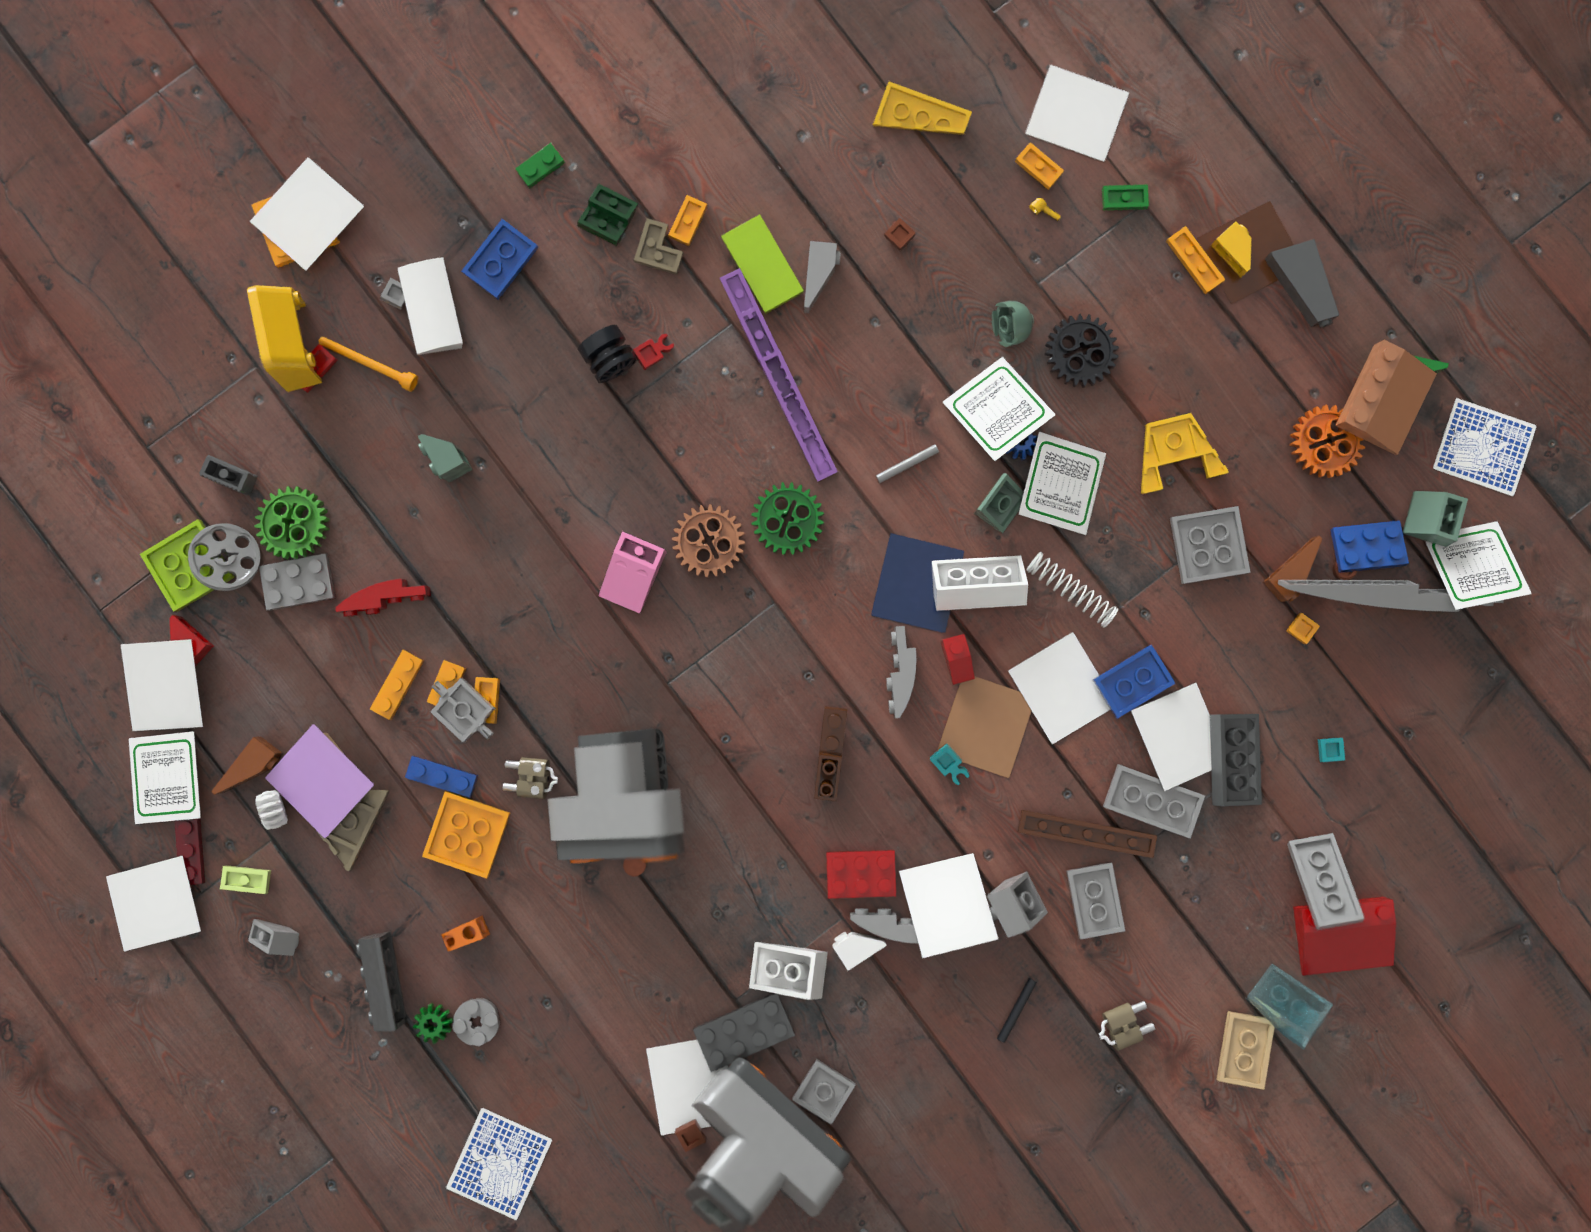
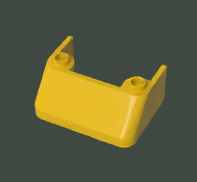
M260 285L247 288L260 357L266 372L287 392L322 383V379L313 369L316 366L313 354L308 353L304 348L297 310L305 307L306 304L299 291H295L291 287Z

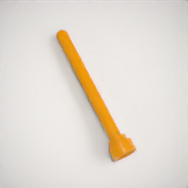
M325 337L319 339L320 345L399 381L403 389L412 392L416 388L419 380L417 375L411 372L400 373Z

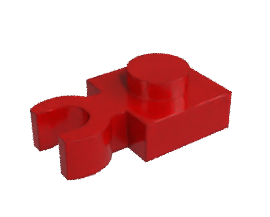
M662 334L656 343L651 338L632 350L644 371L663 359L664 356L661 352L667 353L673 349V343L669 346H665L662 343L663 340L667 339V334Z

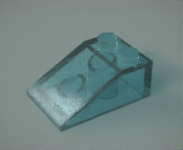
M1271 964L1247 996V999L1283 1036L1302 1049H1305L1328 1017L1333 1006L1332 1003L1274 964Z

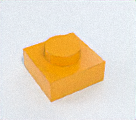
M1299 613L1286 632L1305 645L1320 626L1303 613Z

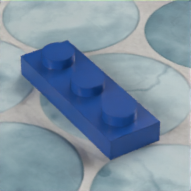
M412 756L405 778L470 798L472 797L478 775Z

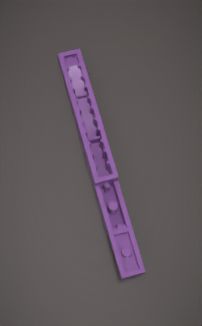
M739 268L720 277V281L737 314L746 337L817 482L837 473L838 471L773 339L741 269Z

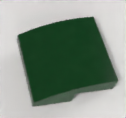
M598 184L590 196L588 206L579 218L577 226L617 246L635 214L638 203Z

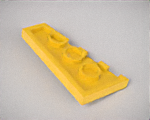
M888 81L873 126L964 135L972 112Z

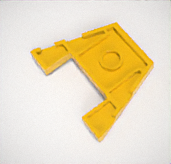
M1191 413L1146 424L1141 485L1142 495L1163 489L1158 470L1159 466L1201 457L1207 479L1229 473L1227 467L1222 464L1216 450L1211 447L1206 439V435Z

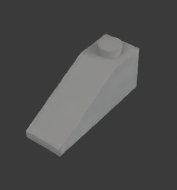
M810 241L804 313L810 312L833 275L835 264L840 265L841 251H836L837 243Z

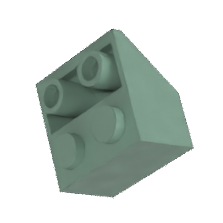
M423 434L418 436L421 441L418 446L423 455L428 456L432 463L429 466L435 476L438 475L440 479H445L450 483L473 470L463 451L455 444Z
M1414 491L1403 534L1444 547L1457 542L1468 499L1448 492Z

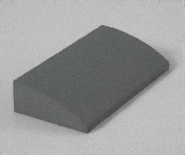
M1259 714L1210 715L1212 804L1214 806L1262 805Z

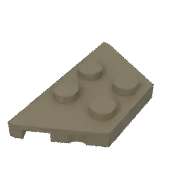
M369 790L326 838L317 832L323 841L328 843L332 853L337 855L344 864L345 870H352L390 792L389 790Z

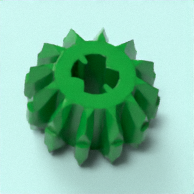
M430 1003L428 1008L422 1007L419 1009L420 1014L414 1016L418 1023H415L413 1028L420 1029L416 1037L424 1035V1043H427L431 1038L433 1044H436L439 1039H446V1033L452 1031L451 1026L448 1024L453 1022V1018L446 1017L450 1010L442 1012L443 1005L441 1004L435 1009L434 1004ZM429 1021L437 1022V1026L434 1027L433 1024H429Z

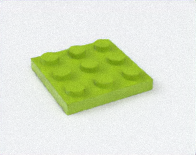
M199 519L140 554L173 612L182 610L214 590L200 583L194 577L189 567L188 551L193 538L206 528L202 520ZM198 545L194 551L197 555L203 556L208 553V548L204 545ZM221 554V557H219V558H222L223 561L226 562L225 559H224V557H223L222 554ZM204 566L200 569V574L204 577H209L214 572L209 566ZM227 573L223 576V580L226 583L235 578L233 573Z

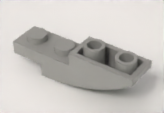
M897 626L894 628L895 632H891L892 646L896 645L897 654L893 655L894 668H898V672L890 673V678H886L887 691L892 692V700H889L888 704L889 713L894 714V718H900L912 693L916 674V648H907L905 626Z
M856 908L855 912H850V919L854 923L873 934L894 941L918 943L912 918H901L900 922H897L896 913H891V909L885 908L878 909V912H869V909Z

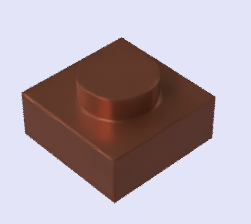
M899 218L884 233V237L901 251L915 236L916 232Z
M696 1119L675 1129V1134L685 1152L706 1142V1136Z

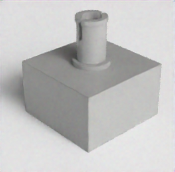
M1028 872L1004 880L987 895L992 905L989 908L993 921L999 919L1008 938L1031 930L1048 913Z

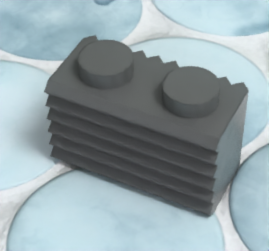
M210 455L206 457L199 472L200 476L244 495H250L257 480V475Z

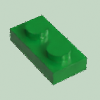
M550 143L515 169L530 189L565 164V161Z
M1148 185L1103 186V210L1147 209L1149 207Z

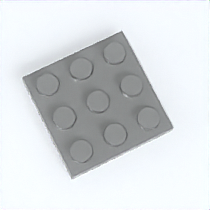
M1238 506L1170 518L1182 584L1251 573Z

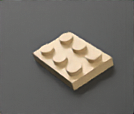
M1227 1012L1217 1073L1218 1081L1265 1089L1275 1020L1237 1012Z

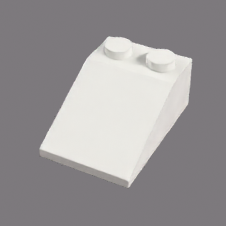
M755 942L749 988L808 1000L821 999L828 952Z

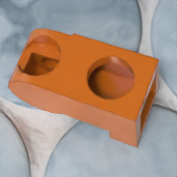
M482 915L441 934L449 952L484 939L490 935V932Z

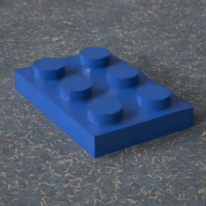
M501 219L461 272L499 300L539 247L505 220Z
M1400 521L1333 527L1330 530L1339 573L1401 567L1409 564Z
M1152 645L1145 647L1093 679L1115 718L1123 716L1175 684V681Z

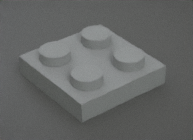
M816 1058L792 1100L832 1125L856 1084Z

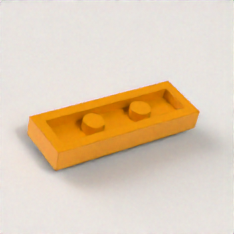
M1186 226L1166 240L1204 294H1207L1225 281V278Z
M402 650L370 710L388 720H392L424 660L406 650Z

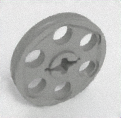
M226 523L211 525L201 530L193 538L188 551L189 567L194 577L206 587L219 591L235 590L248 584L256 575L260 565V549L254 537L239 526ZM216 531H222L226 534V538L223 541H216L212 535ZM238 538H245L248 540L249 545L245 548H239L236 546L235 541ZM198 545H204L208 548V553L200 556L194 550ZM221 553H226L227 556H230L227 562L219 558ZM243 559H251L254 562V566L251 569H244L240 563ZM204 566H209L214 572L211 576L204 577L200 574V569ZM227 573H233L237 579L234 583L228 584L224 582L223 576Z

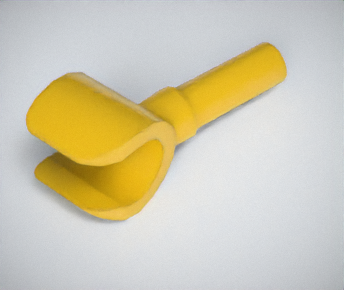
M1042 198L1036 199L1029 206L1035 214H1039L1043 210L1057 221L1061 217L1051 210Z

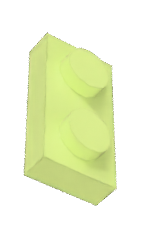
M223 866L220 889L267 894L271 870Z

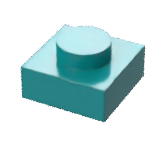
M1343 738L1317 739L1320 762L1345 760Z

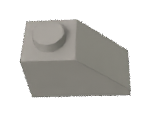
M254 919L248 942L267 954L294 956L295 948L299 944V933L286 926Z

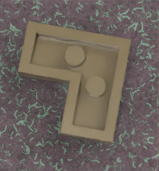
M646 219L634 262L677 275L684 253L683 251L663 246L669 228L668 224Z

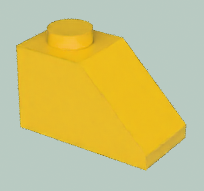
M1235 222L1212 243L1211 247L1242 277L1251 267V237L1243 225Z

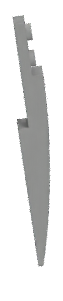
M1278 580V585L1286 589L1343 602L1406 610L1460 611V609H1455L1447 589H1419L1418 584L1409 580ZM1504 600L1495 601V602L1486 603V604H1481V605H1483V606H1493L1494 603H1503Z

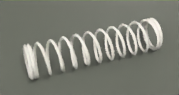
M1039 552L1036 555V557L1032 560L1026 571H1028V573L1032 571L1031 575H1034L1037 572V570L1045 562L1048 561L1046 567L1044 568L1042 574L1039 577V580H1041L1055 566V569L1051 574L1050 578L1048 579L1046 586H1048L1054 580V578L1063 571L1053 591H1055L1068 577H1070V579L1060 596H1063L1076 582H1078L1074 591L1069 597L1068 602H1070L1073 599V597L1081 589L1085 587L1075 607H1077L1090 593H1092L1082 613H1084L1094 601L1100 598L1095 609L1090 615V618H1092L1093 615L1104 604L1107 603L1106 608L1103 611L1100 618L1098 619L1097 623H1099L1104 618V620L1101 623V626H1103V628L1108 626V624L1116 616L1119 609L1116 606H1113L1107 611L1109 601H1105L1100 605L1102 596H1097L1095 599L1092 600L1094 596V590L1089 591L1084 596L1087 590V585H1083L1077 590L1080 580H1075L1072 584H1070L1072 580V574L1067 575L1062 580L1065 574V569H1061L1059 572L1055 574L1058 567V563L1053 564L1046 571L1051 560L1050 558H1047L1039 565L1044 555L1042 552Z

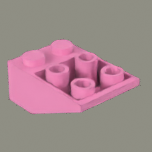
M622 532L613 552L599 597L640 614L666 555L665 549Z

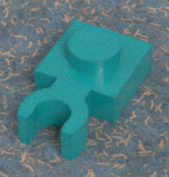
M948 743L930 756L931 762L944 776L948 773L952 774V780L956 785L960 784L959 778L956 777L959 773L964 774L967 778L969 777L968 770L965 767L959 766L962 763V759Z

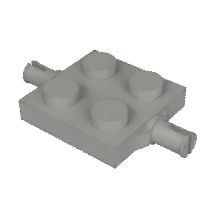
M460 678L449 689H446L439 681L432 685L431 688L441 697L438 704L430 712L458 739L464 743L477 731L487 740L491 738L494 732L485 725V722L496 708L464 678Z

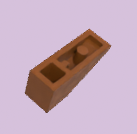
M1320 536L1311 538L1263 581L1280 602L1288 600L1291 602L1301 594L1278 585V580H1307L1322 541Z
M253 737L211 792L214 795L225 793L272 770L279 763L280 759L278 758L282 752L264 738Z

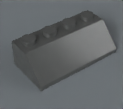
M391 931L364 936L358 939L359 943L356 946L357 954L361 957L363 965L360 968L361 977L366 982L365 1000L370 1005L369 1023L373 1025L374 1031H396L407 1022Z

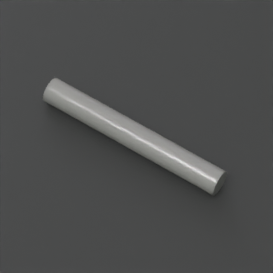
M933 445L877 474L876 478L881 483L939 453L936 445Z

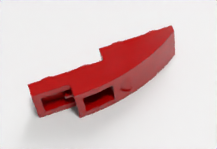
M405 579L388 580L354 593L335 608L336 612L343 613L344 617L358 616L357 612L366 611V615L380 614V610L387 609L386 600H388V604L402 603V599L410 598L412 602L424 601V597L431 596L430 587L425 585L408 587L407 580Z

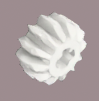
M266 791L256 796V806L264 828L267 830L276 829L287 824V814L278 791Z

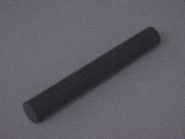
M1028 978L997 1037L999 1041L1006 1042L1037 983L1035 980Z

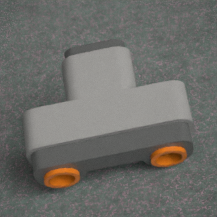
M655 728L578 736L579 748H574L578 796L547 799L551 841H556L557 860H570V863H587L604 859L642 858L643 862L675 859L678 858V854L684 853L680 789L667 790L668 773L665 741L662 731Z
M737 1058L727 1070L717 1073L692 1105L707 1123L724 1138L685 1192V1196L693 1204L691 1209L708 1225L713 1223L723 1232L743 1231L747 1225L755 1224L779 1190L798 1204L811 1217L820 1214L844 1179L842 1172L851 1161L847 1152L843 1150L842 1146L833 1137L826 1134L779 1091L761 1070L745 1059Z

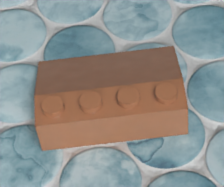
M1382 340L1373 346L1335 426L1394 455H1398L1437 373L1405 349Z

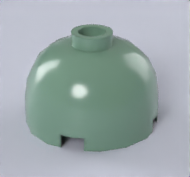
M1018 301L997 303L995 305L998 306L997 310L992 312V327L994 335L998 336L999 334L1002 340L999 343L1004 347L1023 343L1031 334L1034 323L1033 315L1024 304Z

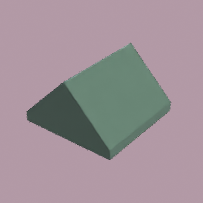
M1003 473L974 514L1003 533L1020 510L1024 492L1006 473Z

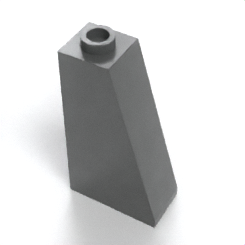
M1309 240L1271 252L1265 258L1266 263L1310 327L1319 325L1320 328L1333 324L1332 320L1339 316V312L1315 240Z

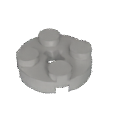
M476 998L464 1002L455 1012L452 1025L453 1031L461 1041L469 1045L481 1046L489 1042L496 1035L500 1027L496 1006L484 998ZM480 1016L482 1026L474 1027L471 1018Z

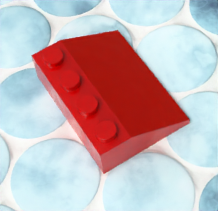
M1386 897L1358 899L1365 918L1363 922L1320 930L1316 929L1308 905L1293 906L1302 975L1394 966L1396 917L1393 900Z

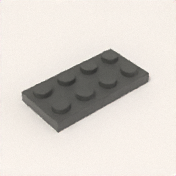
M772 993L693 1028L711 1072L733 1063L737 1058L743 1059L795 1036L793 1027L777 993Z

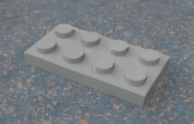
M1117 764L1103 807L1191 839L1205 795L1180 786L1164 791L1160 779Z
M1334 834L1289 841L1287 846L1316 929L1320 930L1363 922L1365 918Z

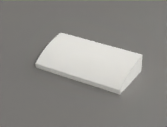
M443 257L399 267L397 270L417 355L462 348V337Z

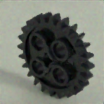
M1079 314L1075 321L1071 315L1068 318V323L1065 320H1061V328L1059 326L1053 328L1056 334H1049L1048 338L1052 341L1047 342L1045 346L1051 350L1046 351L1045 355L1051 356V358L1046 363L1054 364L1051 373L1058 371L1057 379L1064 376V384L1072 380L1073 387L1078 382H1081V386L1084 388L1087 385V381H1089L1090 385L1094 386L1095 378L1102 382L1104 379L1103 375L1108 376L1111 373L1108 368L1113 369L1115 367L1111 360L1118 358V355L1113 352L1117 351L1119 346L1112 344L1117 340V337L1110 338L1109 335L1113 330H1105L1106 322L1100 326L1098 324V317L1092 322L1089 314L1085 320ZM1086 332L1092 334L1094 340H1085L1083 334ZM1067 339L1071 341L1073 347L1065 348L1062 340ZM1095 344H1100V347L1088 349L1084 355L1082 352H1078L1068 358H1063V355L1075 353L1079 347L1081 350H1084ZM1091 354H1098L1101 357V362H1094L1091 359ZM1070 361H1077L1080 369L1075 370L1071 368Z

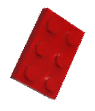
M895 850L826 852L828 899L896 896Z

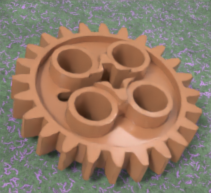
M709 504L708 510H704V507L700 505V512H696L694 508H691V516L684 513L685 522L677 521L681 529L674 528V532L679 534L678 537L672 538L674 542H678V545H675L673 550H680L676 558H684L681 565L689 564L688 572L696 569L697 576L702 571H704L706 578L709 577L710 572H713L715 577H718V570L726 574L725 567L728 566L733 569L734 567L731 562L733 560L736 562L740 561L736 556L737 553H744L739 546L745 545V541L739 540V538L745 534L744 532L737 531L741 528V523L734 525L737 519L736 516L728 518L730 511L726 510L722 514L721 506H718L716 511H713L711 504ZM713 520L720 523L719 529L715 532L708 530V524ZM700 523L703 524L708 536L715 538L712 543L719 555L718 559H715L708 544L703 545L706 540L699 528ZM691 531H697L700 534L699 539L695 542L688 540V534ZM723 540L730 543L729 550L725 552L718 550V544ZM703 550L710 553V558L706 562L698 560V554Z

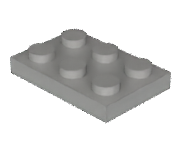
M328 554L259 566L265 606L268 611L335 598Z
M1109 862L1066 870L1079 939L1124 932L1125 926L1113 864Z

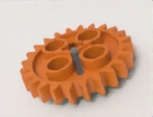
M1324 405L1321 410L1318 406L1313 408V413L1310 410L1305 412V417L1301 416L1298 418L1300 424L1293 426L1297 432L1290 434V437L1296 439V441L1290 443V446L1297 449L1291 454L1299 455L1296 463L1303 461L1302 470L1310 467V475L1318 471V478L1323 477L1325 473L1327 478H1331L1334 476V473L1338 477L1343 474V471L1345 473L1351 471L1350 466L1354 467L1358 464L1355 459L1362 458L1358 451L1365 449V446L1360 444L1364 439L1339 427L1338 432H1334L1331 429V422L1336 424L1343 410L1341 409L1337 412V405L1332 406L1330 410L1328 405ZM1310 429L1316 432V440L1310 437ZM1342 434L1346 435V438L1332 443H1327L1314 449L1309 448L1310 445L1317 444L1323 440H1328ZM1339 443L1344 445L1345 454L1339 451ZM1318 450L1323 452L1324 461L1317 457Z

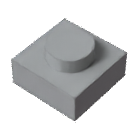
M390 278L380 296V300L401 310L405 303L401 283Z

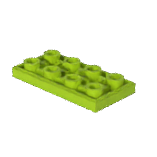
M760 214L721 236L765 314L804 293L803 288Z

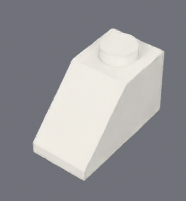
M843 932L834 939L835 943H833L834 950L848 971L887 946L883 938L856 932H850L849 934Z

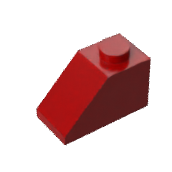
M172 615L169 618L170 641L191 639L196 666L214 645L182 616Z
M965 634L943 639L940 643L952 684L955 685L975 679Z

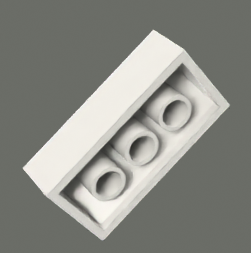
M1021 556L932 561L936 611L1027 605L1028 581Z

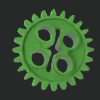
M287 486L286 493L280 488L278 489V496L270 493V502L263 499L266 506L265 508L258 507L262 515L255 516L256 519L260 520V523L254 525V527L261 530L256 536L263 538L260 544L267 546V551L271 553L274 551L275 556L280 557L282 555V558L287 560L291 555L293 559L297 560L298 554L307 557L306 550L314 553V545L322 546L318 540L319 538L326 539L322 532L329 530L324 523L330 521V519L323 516L328 510L321 508L324 502L317 500V495L314 493L310 495V491L304 489L302 492V489L297 486L293 491L291 487ZM286 506V512L283 515H280V510L282 509V507ZM308 509V515L302 518V512ZM282 528V534L276 537V531ZM304 531V537L298 540V534Z

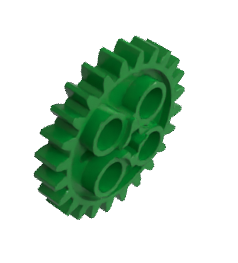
M784 482L781 483V489H777L773 485L772 493L764 490L767 497H758L761 505L754 504V508L758 512L751 514L752 517L757 518L756 521L752 522V526L759 527L754 531V534L762 535L759 538V542L766 540V549L771 545L774 546L773 553H776L778 549H782L783 556L787 550H790L791 554L794 555L796 548L803 553V545L811 548L809 541L817 542L818 540L814 534L822 533V530L817 528V526L824 525V521L818 519L824 515V512L817 511L822 504H814L817 496L809 497L810 489L802 492L801 484L797 489H794L793 482L790 483L789 488L785 487ZM779 499L786 500L788 503L787 508L784 510L777 509L775 506L776 501ZM795 500L797 503L791 514V519L794 521L788 522L785 533L780 538L779 534L784 525L782 516L786 517L788 515L790 506ZM798 508H806L809 511L806 518H799L796 515ZM770 520H777L780 526L777 530L771 531L767 528V523ZM791 528H797L801 534L799 538L791 539L788 536V531Z

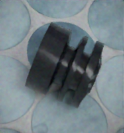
M617 325L606 326L586 338L577 349L586 364L594 363L590 370L593 374H596L595 378L598 383H605L621 376L638 360L636 354L631 352L632 348L630 345H622L625 337Z

